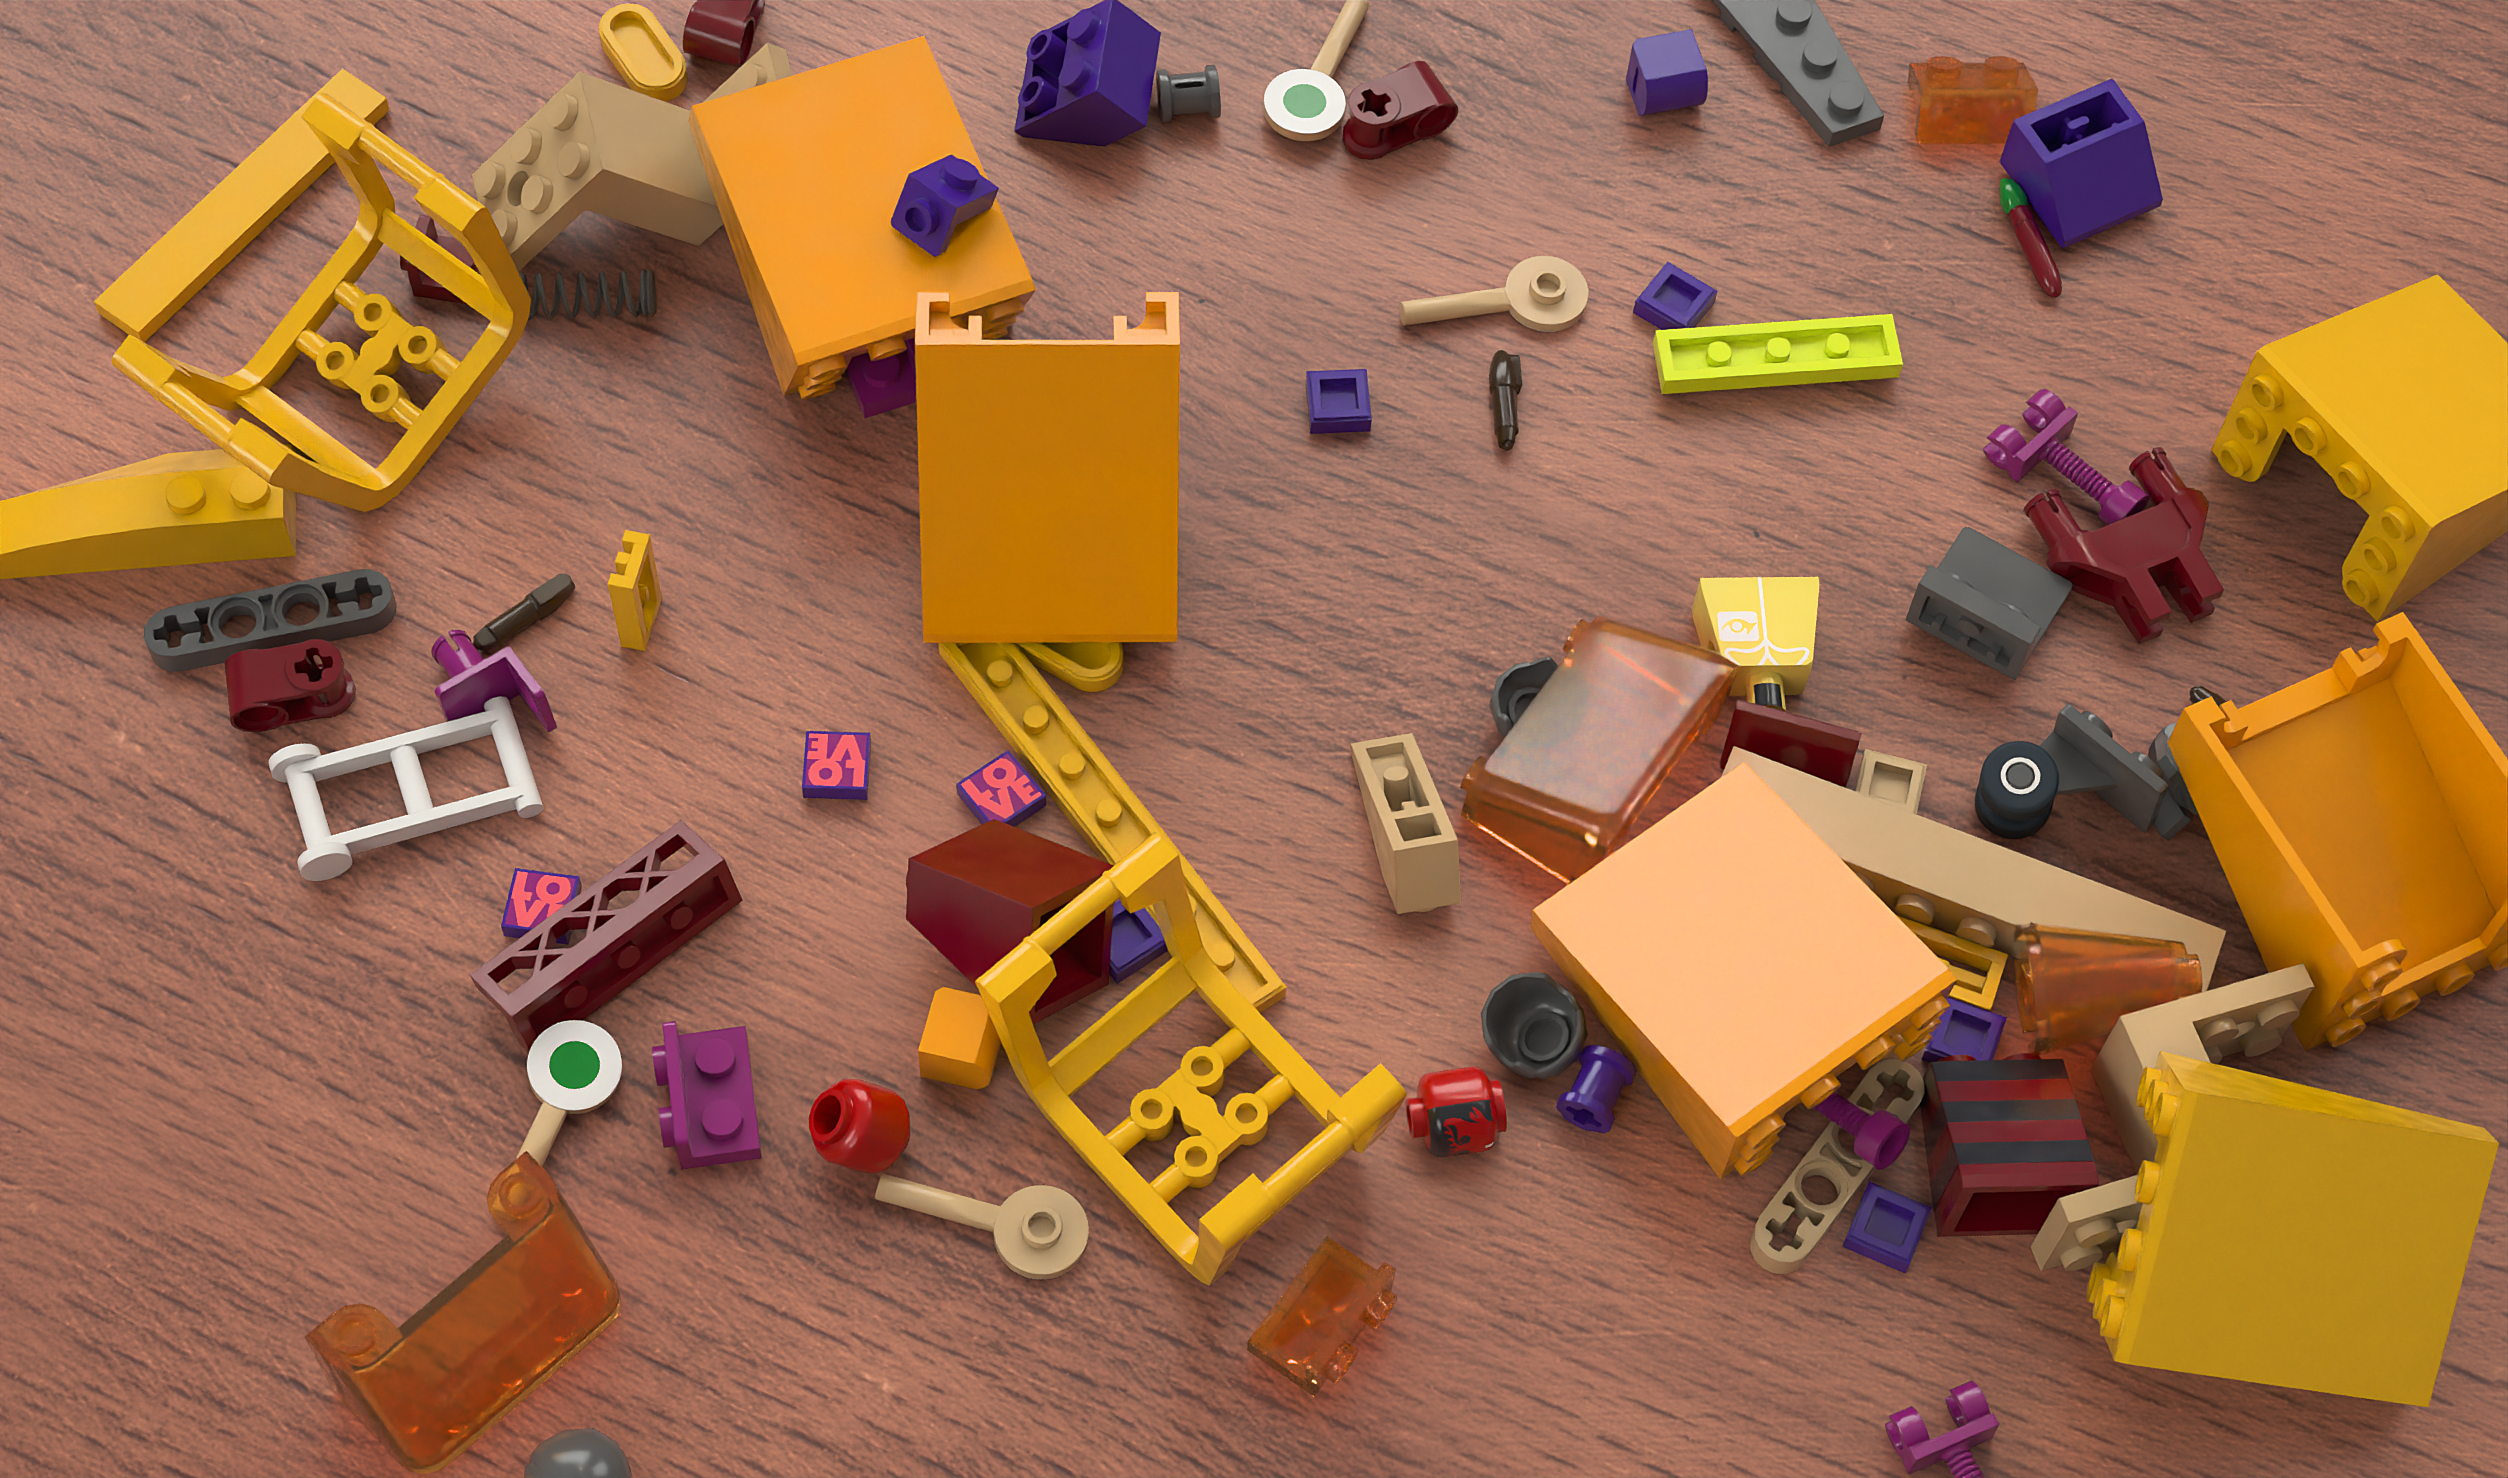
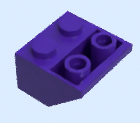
M1104 0L1090 8L1079 11L1073 17L1049 29L1038 32L1031 38L1027 47V63L1022 89L1018 96L1019 107L1014 131L1026 138L1105 147L1145 128L1161 32L1118 0Z
M2113 78L2013 120L1999 162L2010 178L2025 192L2029 204L2062 249L2161 206L2163 197L2145 121Z

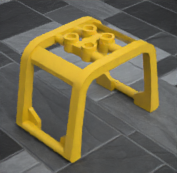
M322 93L314 99L301 117L331 153L360 202L359 216L346 240L255 356L233 375L221 377L171 358L130 334L113 355L112 365L151 394L156 401L163 403L220 446L225 453L232 455L270 485L367 512L382 507L396 497L411 482L508 358L521 338L528 321L531 298L487 207L450 182L443 174L436 172L380 132L373 124L366 122L329 94ZM374 159L419 190L414 199L425 213L462 243L471 255L481 275L395 214V200ZM383 244L387 245L490 320L482 336L461 362L448 353L443 341L430 329L424 326L413 327L406 322L397 307L381 294L368 295L355 285V282L373 261ZM338 304H341L353 313L356 324L372 337L363 343L360 349V356L348 345L342 342L330 343L317 333ZM301 352L316 362L318 372L331 384L345 390L352 389L361 396L362 404L373 415L386 422H397L408 430L388 457L376 469L270 391L272 386L283 376ZM402 358L414 369L424 374L435 373L446 381L424 410L414 405L404 388L393 378L389 377L398 370ZM209 405L227 411L245 408L317 463L296 454L262 429L243 418H240L236 425H234Z
M1154 832L1109 871H1105L1098 880L1034 933L1025 937L1023 942L975 981L1016 1077L1042 1114L1166 1250L1189 1273L1208 1286L1230 1269L1241 1245L1345 1154L1350 1150L1362 1154L1381 1138L1407 1096L1402 1085L1380 1063L1340 1098L1228 981L1203 947L1187 894L1179 854L1157 832ZM1118 898H1120L1121 904L1130 914L1153 905L1172 959L1047 1062L1033 1027L1029 1011L1057 975L1053 960L1049 955ZM1197 991L1231 1030L1211 1047L1198 1046L1187 1051L1182 1058L1181 1068L1156 1089H1145L1138 1093L1132 1100L1130 1106L1131 1114L1104 1136L1074 1104L1070 1097ZM1250 1048L1275 1076L1255 1094L1241 1093L1233 1097L1228 1102L1225 1115L1222 1117L1218 1113L1217 1104L1211 1097L1222 1088L1225 1077L1224 1069ZM1294 1095L1326 1129L1263 1183L1252 1173L1199 1219L1198 1237L1167 1203L1187 1186L1203 1188L1211 1184L1217 1176L1219 1163L1241 1144L1253 1145L1261 1141L1267 1132L1269 1116ZM1178 1115L1182 1120L1183 1128L1191 1137L1182 1140L1176 1147L1174 1154L1175 1162L1148 1184L1123 1155L1143 1138L1149 1141H1158L1168 1136L1173 1128L1174 1116Z

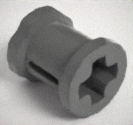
M1206 65L1204 72L1169 75L1166 69L1156 71L1158 109L1162 123L1171 122L1173 116L1208 113L1211 118H1220V86L1215 65Z

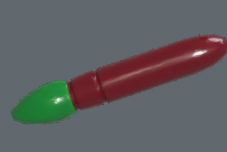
M2002 178L1999 184V195L2004 213L2010 218L2013 230L2036 281L2048 296L2057 298L2062 292L2061 277L2037 222L2028 208L2027 196L2013 179Z

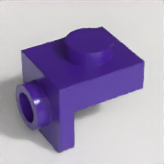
M952 154L908 174L891 218V225L932 256H938L946 251L957 224L992 207L999 188L981 176L973 164L956 158Z

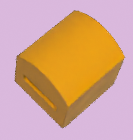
M942 987L935 991L918 1049L920 1077L972 1089H981L989 1085L1001 1040L981 995Z

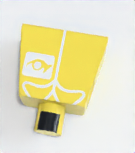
M1819 577L1700 578L1692 607V615L1713 689L1717 694L1721 696H1746L1747 702L1786 712L1784 695H1798L1804 692L1813 663Z

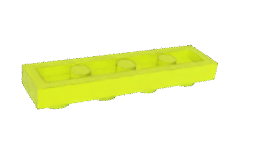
M1892 314L1656 330L1653 339L1661 394L1899 378L1903 366Z

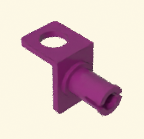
M451 630L448 632L458 647L456 652L443 635L433 644L431 650L433 658L451 678L435 689V694L446 722L485 712L484 704L492 698L502 696L511 700L520 695L548 733L557 728L544 691L510 646L484 660L471 643L470 637L462 630Z

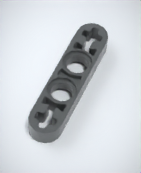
M359 569L168 607L156 612L149 618L144 627L143 638L153 661L160 668L171 672L186 671L224 663L229 656L248 649H269L302 643L310 639H322L330 642L377 632L392 622L396 614V600L392 587L383 574L371 569ZM371 593L373 597L372 607L360 610L358 605L360 603L359 595ZM337 598L340 616L334 617L329 599ZM301 602H310L320 608L317 618L306 625L296 626L285 620L289 609ZM237 615H248L256 620V626L253 631L242 638H230L222 633L225 623ZM201 625H208L214 641L205 643L203 638L205 634ZM182 631L184 636L180 640L181 646L169 648L167 643L170 642V633Z

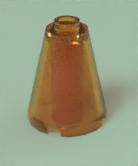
M2034 922L2016 925L2014 942L2027 941V958L2014 959V975L2022 1032H2036L2037 1038L2027 1046L2028 1052L2031 1055H2046L2110 1034L2118 1018L2122 1015L2192 996V994L2202 993L2203 980L2199 957L2197 954H2187L2185 945L2181 941Z

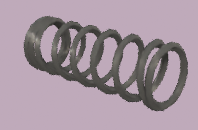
M643 269L641 271L637 309L635 310L628 275L623 270L620 273L618 298L614 312L605 272L602 270L599 273L596 304L594 311H592L585 275L580 271L577 275L575 303L571 312L566 295L564 277L559 271L556 274L555 295L551 314L546 302L542 275L537 272L534 281L532 307L528 320L530 321L535 316L539 298L545 316L552 320L558 312L560 296L564 311L569 318L573 319L577 316L582 297L588 315L594 319L600 312L603 295L609 314L616 318L622 309L624 293L629 311L635 318L641 312L645 317L648 315L653 317L656 313L654 272L651 269L648 271ZM521 272L520 277L528 291L526 275Z

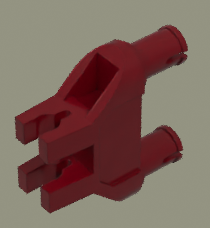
M2162 447L2153 448L2152 454L2155 457L2154 459H2152L2149 451H2146L2134 459L2129 466V471L2136 477L2145 493L2150 496L2149 499L2154 507L2092 532L2080 529L2061 499V494L2056 489L2047 490L2048 502L2044 494L2040 493L2032 498L2023 509V512L2030 518L2049 549L2046 564L2050 571L2072 583L2071 590L2113 606L2139 644L2160 636L2163 627L2159 622L2168 619L2172 613L2158 587L2165 585L2190 623L2212 615L2215 607L2211 601L2221 597L2224 592L2222 585L2200 550L2209 502L2202 491L2185 486L2166 457L2167 454Z

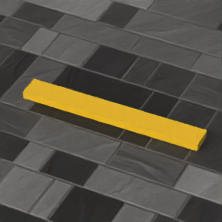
M938 643L939 654L1099 860L1115 866L1154 832L1160 834L1179 854L1187 894L1203 947L1217 968L1259 1013L1284 998L1287 987L1018 645L1016 643ZM1153 905L1145 907L1159 925Z

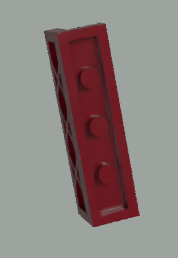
M680 820L470 974V977L476 988L504 1014L517 1041L529 1053L534 1041L547 1028L563 1021H582L743 900L725 859ZM682 847H685L695 856L678 870L660 871L661 862ZM640 890L638 899L625 909L607 910L609 901L622 891ZM587 929L585 938L572 948L554 949L556 940L569 930ZM534 968L532 977L509 995L497 984L516 969Z

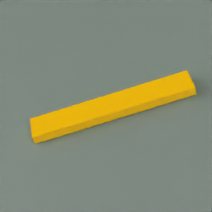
M342 68L95 299L94 304L97 312L127 334L146 342L335 163L331 153L301 117L314 99L322 93H327L366 122L375 125L390 110L387 98Z

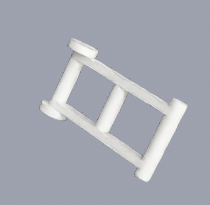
M502 696L495 697L484 704L485 712L321 755L317 746L305 743L290 745L274 753L268 762L272 777L280 782H288L307 846V850L297 860L301 876L310 881L331 879L341 875L351 867L353 862L352 854L516 809L518 815L522 818H530L541 813L544 807L509 699ZM493 734L509 787L433 807L417 754ZM392 761L408 815L331 836L315 782Z

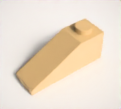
M1413 733L1351 743V755L1380 868L1397 914L1414 911L1427 912L1437 907L1461 903L1458 839Z

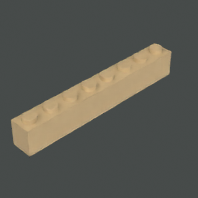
M1733 747L1721 778L1745 762L1897 916L1923 925L1934 926L1955 934L1957 937L2018 958L2029 969L2043 973H2058L2081 982L2082 986L2090 992L2102 996L2116 995L2140 1004L2144 1009L2207 991L2226 930L1738 747Z

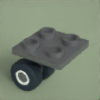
M2066 704L2058 713L2053 732L2040 746L2026 741H2012L1998 746L1987 756L1982 765L1975 794V809L1981 823L1995 835L2007 839H2021L2035 834L2046 824L2051 814L2053 801L2057 795L2093 791L2142 832L2146 833L2155 823L2168 784L2163 780V773L2149 757L2137 751L2131 754L2113 740L2112 731L2102 719L2089 711L2080 713L2070 704Z

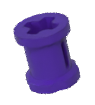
M1587 1045L1583 1047L1579 1055L1578 1061L1581 1065L1579 1074L1570 1092L1560 1095L1556 1108L1567 1121L1586 1131L1607 1133L1611 1130L1615 1120L1612 1109L1623 1086H1629L1633 1083L1637 1070L1634 1064L1620 1053L1599 1045Z

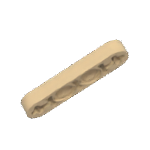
M1887 1059L1878 1062L1869 1070L1847 1100L1868 1113L1869 1116H1872L1874 1114L1872 1110L1877 1105L1883 1088H1888L1893 1082H1896L1904 1090L1901 1098H1895L1886 1111L1908 1125L1925 1094L1924 1081L1920 1072L1911 1064L1905 1061L1901 1062L1898 1059ZM1831 1121L1758 1218L1750 1237V1250L1754 1260L1765 1270L1776 1274H1788L1797 1271L1805 1264L1875 1169V1167L1859 1156L1852 1155L1841 1147L1838 1133L1842 1128L1835 1124V1122ZM1813 1175L1828 1178L1836 1187L1837 1199L1827 1205L1812 1203L1804 1196L1801 1182ZM1794 1212L1803 1222L1797 1228L1791 1244L1793 1247L1786 1245L1779 1252L1770 1246L1773 1237L1772 1233L1777 1235L1781 1233L1791 1220Z

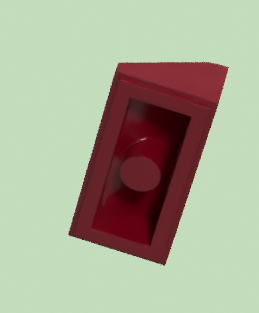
M1737 700L1724 744L1720 768L1725 769L1732 749L1735 746L1846 788L1862 733L1766 706Z

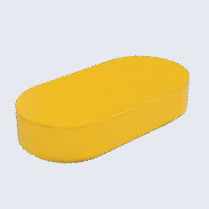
M621 4L609 9L602 16L599 22L602 48L631 90L664 102L675 99L684 91L688 82L685 59L650 10L637 4Z
M1121 642L1016 643L1032 664L1082 691L1099 692L1108 689L1119 680L1123 671L1124 652Z

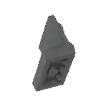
M1964 527L1939 566L1935 568L1930 565L1918 583L1905 620L2016 680L2070 594L2072 583L1970 527Z

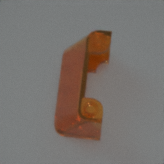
M1598 615L1591 623L1581 619L1563 646V651L1567 653L1566 657L1489 760L1479 756L1467 771L1460 785V788L1467 792L1460 816L1569 885L1612 855L1618 846L1621 847L1624 844L1634 821L1690 743L1695 744L1702 733L1707 735L1722 714L1739 670L1738 664L1716 651L1602 615Z
M527 1151L497 1175L490 1184L487 1194L489 1213L496 1225L506 1234V1237L406 1322L397 1328L375 1307L358 1303L346 1305L333 1312L305 1336L332 1391L392 1457L410 1472L419 1474L435 1473L450 1465L606 1330L618 1316L621 1297L616 1279L549 1173Z

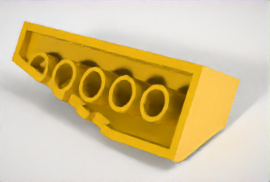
M283 444L296 453L293 444ZM223 449L167 453L0 501V579L296 556V492L270 485L232 455L225 453Z

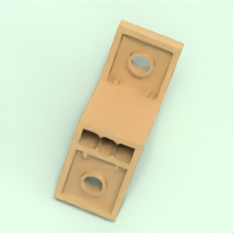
M766 43L704 102L792 76L786 49ZM578 72L562 89L554 94L537 113L472 174L478 202L488 208L517 271L519 272L584 210L700 246L724 223L688 122L690 110L582 72Z
M2304 963L2122 1015L2118 1018L2094 1061L2091 1072L2137 1175L2059 1198L2031 1245L2040 1271L2063 1265L2066 1271H2076L2088 1267L2099 1261L2103 1257V1252L2119 1248L2123 1233L2127 1227L2137 1228L2143 1203L2134 1201L2137 1176L2144 1160L2154 1162L2158 1147V1141L2154 1134H2152L2146 1120H2144V1108L2136 1106L2137 1090L2144 1068L2146 1066L2155 1068L2159 1051L2218 1064L2223 1056L2244 1051L2246 1056L2251 1057L2274 1049L2282 1042L2281 1037L2291 1022L2300 1015V1008L2315 987Z

